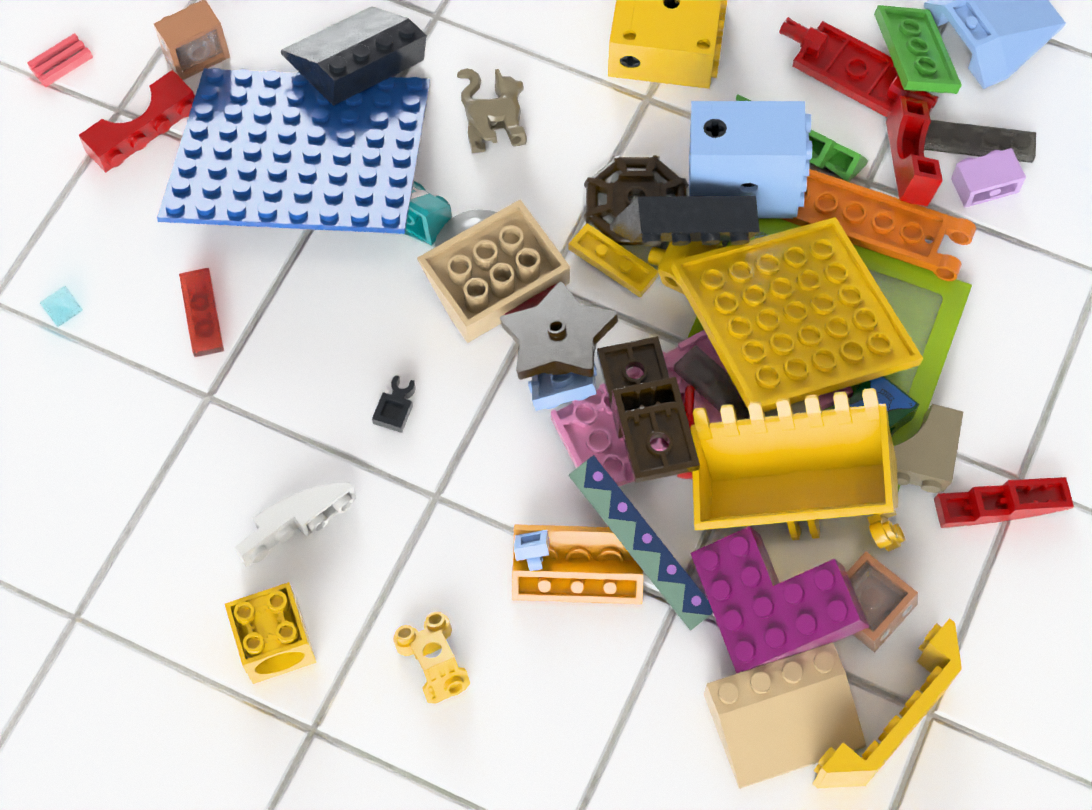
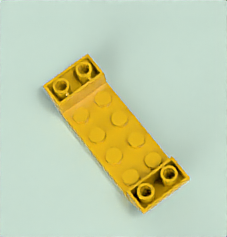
M949 618L942 627L936 623L918 649L922 651V654L917 663L931 674L919 689L920 691L916 690L899 712L902 718L895 715L878 737L881 743L879 744L874 740L862 754V757L844 742L837 750L830 747L813 770L818 774L813 782L815 787L866 786L949 688L962 670L956 625L952 619Z

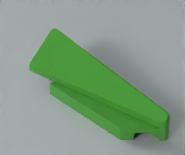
M739 94L736 96V101H751ZM811 130L809 133V141H812V158L809 160V163L821 169L826 166L848 182L867 165L868 160L863 155L836 143L834 140Z

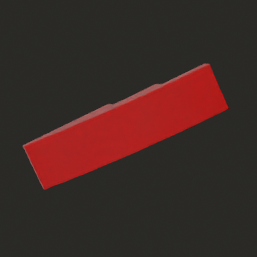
M1066 477L1007 480L1003 485L972 487L968 492L938 493L933 498L940 528L1004 522L1060 512L1074 507Z

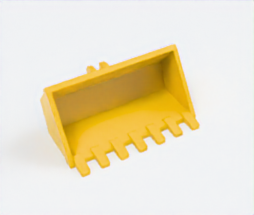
M876 389L863 390L864 406L850 407L846 392H836L833 396L835 409L823 411L821 410L818 396L808 395L805 397L807 412L793 414L788 398L778 399L776 402L778 416L765 417L760 401L750 402L748 405L750 419L737 420L733 405H722L720 412L723 422L714 423L709 422L705 408H695L693 410L695 425H691V434L700 463L699 470L692 471L695 530L787 522L791 539L795 541L801 538L799 521L807 520L812 539H817L821 536L819 519L895 512V508L898 507L897 460L889 428L886 404H879Z

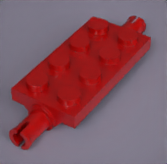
M787 17L780 27L779 33L781 35H785L800 43L801 49L794 58L792 67L887 118L900 95L927 101L929 113L939 99L938 96L927 91L904 90L892 58L889 55L824 21L817 28L810 27L808 29Z

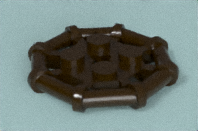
M618 154L612 156V160L594 176L586 178L584 182V187L586 188V213L584 214V219L586 223L592 224L601 233L619 245L644 246L642 242H631L610 230V224L603 217L610 215L614 220L632 203L629 200L633 199V195L651 197L666 196L667 194L674 193L675 196H687L686 189L689 184L686 178L679 177L660 160V156L620 157ZM627 169H646V171H627ZM615 172L619 174L618 179L614 183L613 181L610 183L605 182ZM654 173H658L667 183L664 184L661 181L658 183L654 179ZM598 193L607 194V204L598 206Z

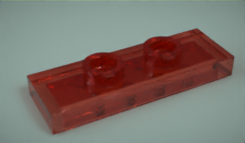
M209 267L179 273L194 357L225 351Z

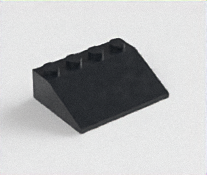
M371 6L281 49V55L334 106L423 61L427 35L409 18Z
M756 196L637 197L610 223V230L631 242H642L644 246H656L661 244V242H672L674 246H683L690 244L691 241H702V245H716L720 241H731L732 245H743L749 243V240L760 232Z

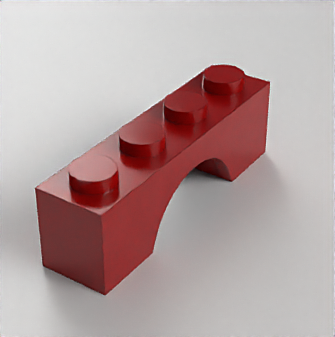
M173 70L149 85L151 101L147 110L140 117L124 123H114L100 119L78 135L86 153L105 173L121 165L126 158L136 151L142 150L150 141L160 134L166 133L174 124L189 116L195 98L194 92Z
M900 95L886 120L899 200L909 204L928 207L943 181L939 160L924 156L925 138L931 122L927 101Z

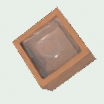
M206 0L193 3L187 8L170 16H165L153 23L166 61L182 80L203 71L204 68L208 69L230 58L221 22Z
M865 551L847 571V574L870 627L852 635L875 653L918 605V592Z

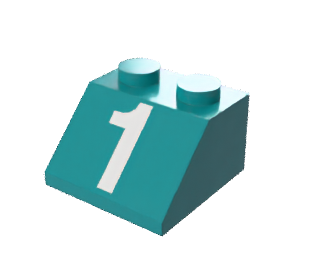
M414 181L406 230L432 246L441 229L452 218L451 207L445 198L430 194L420 183Z

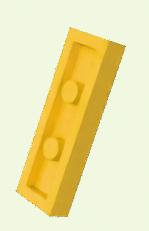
M588 223L568 243V250L640 298L659 276L657 269Z

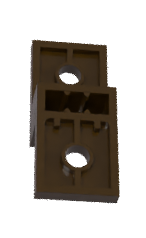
M656 336L597 348V357L618 439H624L634 482L639 483L699 470L700 463L676 377H669L659 337ZM631 367H638L644 374L638 379H633L626 374V371ZM655 438H663L668 442L669 446L663 451H657L652 448L650 442Z

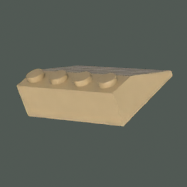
M521 199L417 257L420 266L450 319L467 343L500 325V317L505 315L506 312L559 282L564 283L565 286L570 284L569 264Z
M833 642L706 684L704 697L739 789L816 764L830 747L837 750L843 742L853 751L867 746L846 672Z

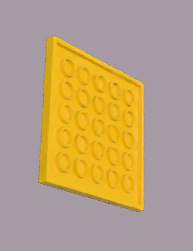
M836 217L749 240L750 242L747 244L730 245L672 261L671 271L747 409L750 402L760 401L763 411L767 412L777 408L776 402L778 399L788 398L790 403L793 404L805 400V397L808 395L820 396L919 366L923 360L919 350Z

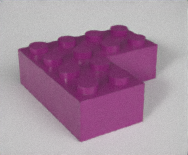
M750 526L690 553L736 673L832 642L834 643L870 627L845 567L835 558L780 583L761 535Z

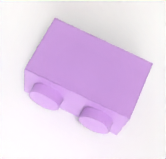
M1010 148L1003 151L994 150L985 156L974 159L969 157L961 160L956 164L951 180L964 208L1019 193L1026 176L1013 149Z

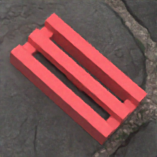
M74 33L30 60L27 64L43 86L47 87L92 59L93 56L91 51L85 47L84 43Z

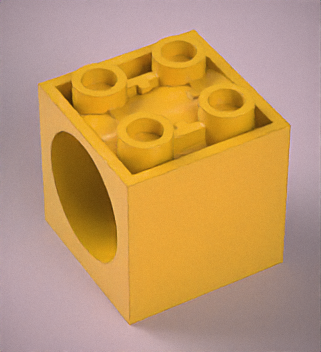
M289 582L224 604L242 666L253 684L317 663L298 602Z

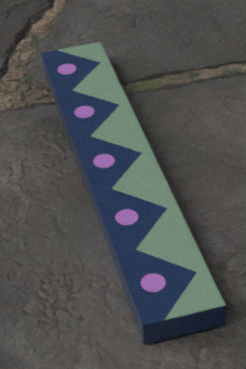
M594 455L568 475L690 631L713 613L706 596Z

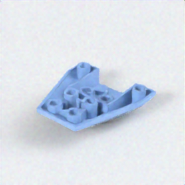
M929 0L924 2L923 5L925 9L930 10L937 26L950 22L973 54L968 69L983 89L1008 79L1066 24L1049 0Z

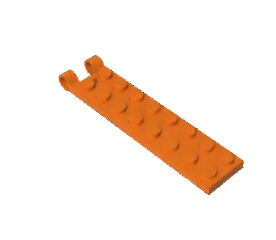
M809 169V176H807V189L804 192V207H798L797 217L780 218L799 226H805L836 217L852 244L933 271L938 278L945 281L957 279L962 263L952 255L938 253L944 235H948L957 244L968 245L972 242L977 229L975 224L967 219L956 218L917 204H909L900 201L899 198ZM925 239H926V240H932L933 242H932V243H927V242L925 241Z

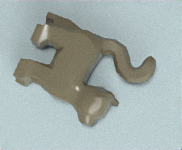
M468 68L457 72V78L470 80V84L461 92V102L465 107L468 121L467 133L471 153L486 152L485 143L482 142L483 139L484 141L498 143L497 134L494 130L502 128L507 132L513 147L526 145L527 135L525 129L519 126L521 111L518 97L524 90L523 82L515 80L511 76H502L500 70L495 69V93L498 98L473 99L472 96L480 89L482 81L480 75L473 69Z

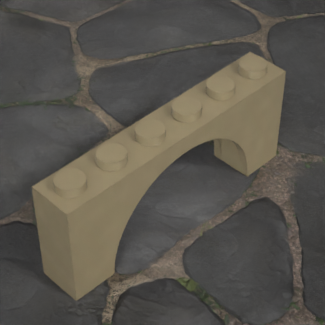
M805 400L791 404L793 414L807 412ZM932 404L924 414L919 431L907 441L893 446L897 460L898 485L912 484L920 486L922 490L929 493L944 492L953 480L964 411ZM776 408L764 412L765 417L778 416V411Z

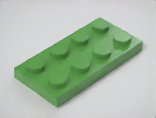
M878 5L874 16L904 90L958 94L962 84L930 10Z

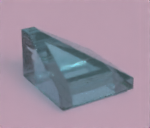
M63 286L38 303L57 328L83 311L66 286Z

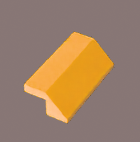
M514 524V541L515 535L547 530L550 544L549 555L543 556V569L534 571L529 570L527 559L516 561L513 546L512 600L642 604L643 570L609 527Z

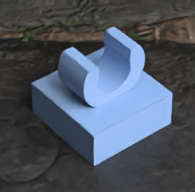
M547 530L515 535L514 552L516 561L527 559L530 571L543 569V556L549 555L550 541Z

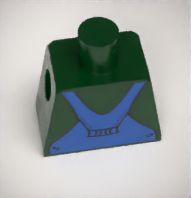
M885 376L861 383L849 400L850 407L864 406L863 390L876 389L879 404H886L891 435L914 418L920 405Z

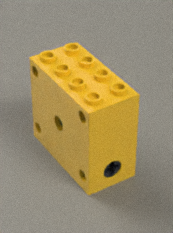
M616 0L609 40L608 77L710 89L711 78H717L727 0Z

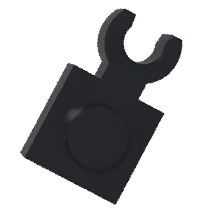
M395 375L391 381L392 394L382 393L373 414L372 423L402 433L413 408V403L408 398L413 396L416 387L415 381L410 380L407 388H399L400 376Z

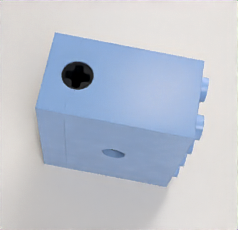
M691 101L689 196H756L758 218L797 217L798 207H804V192L807 189V176H809V160L812 158V141H809L811 114H805V101Z

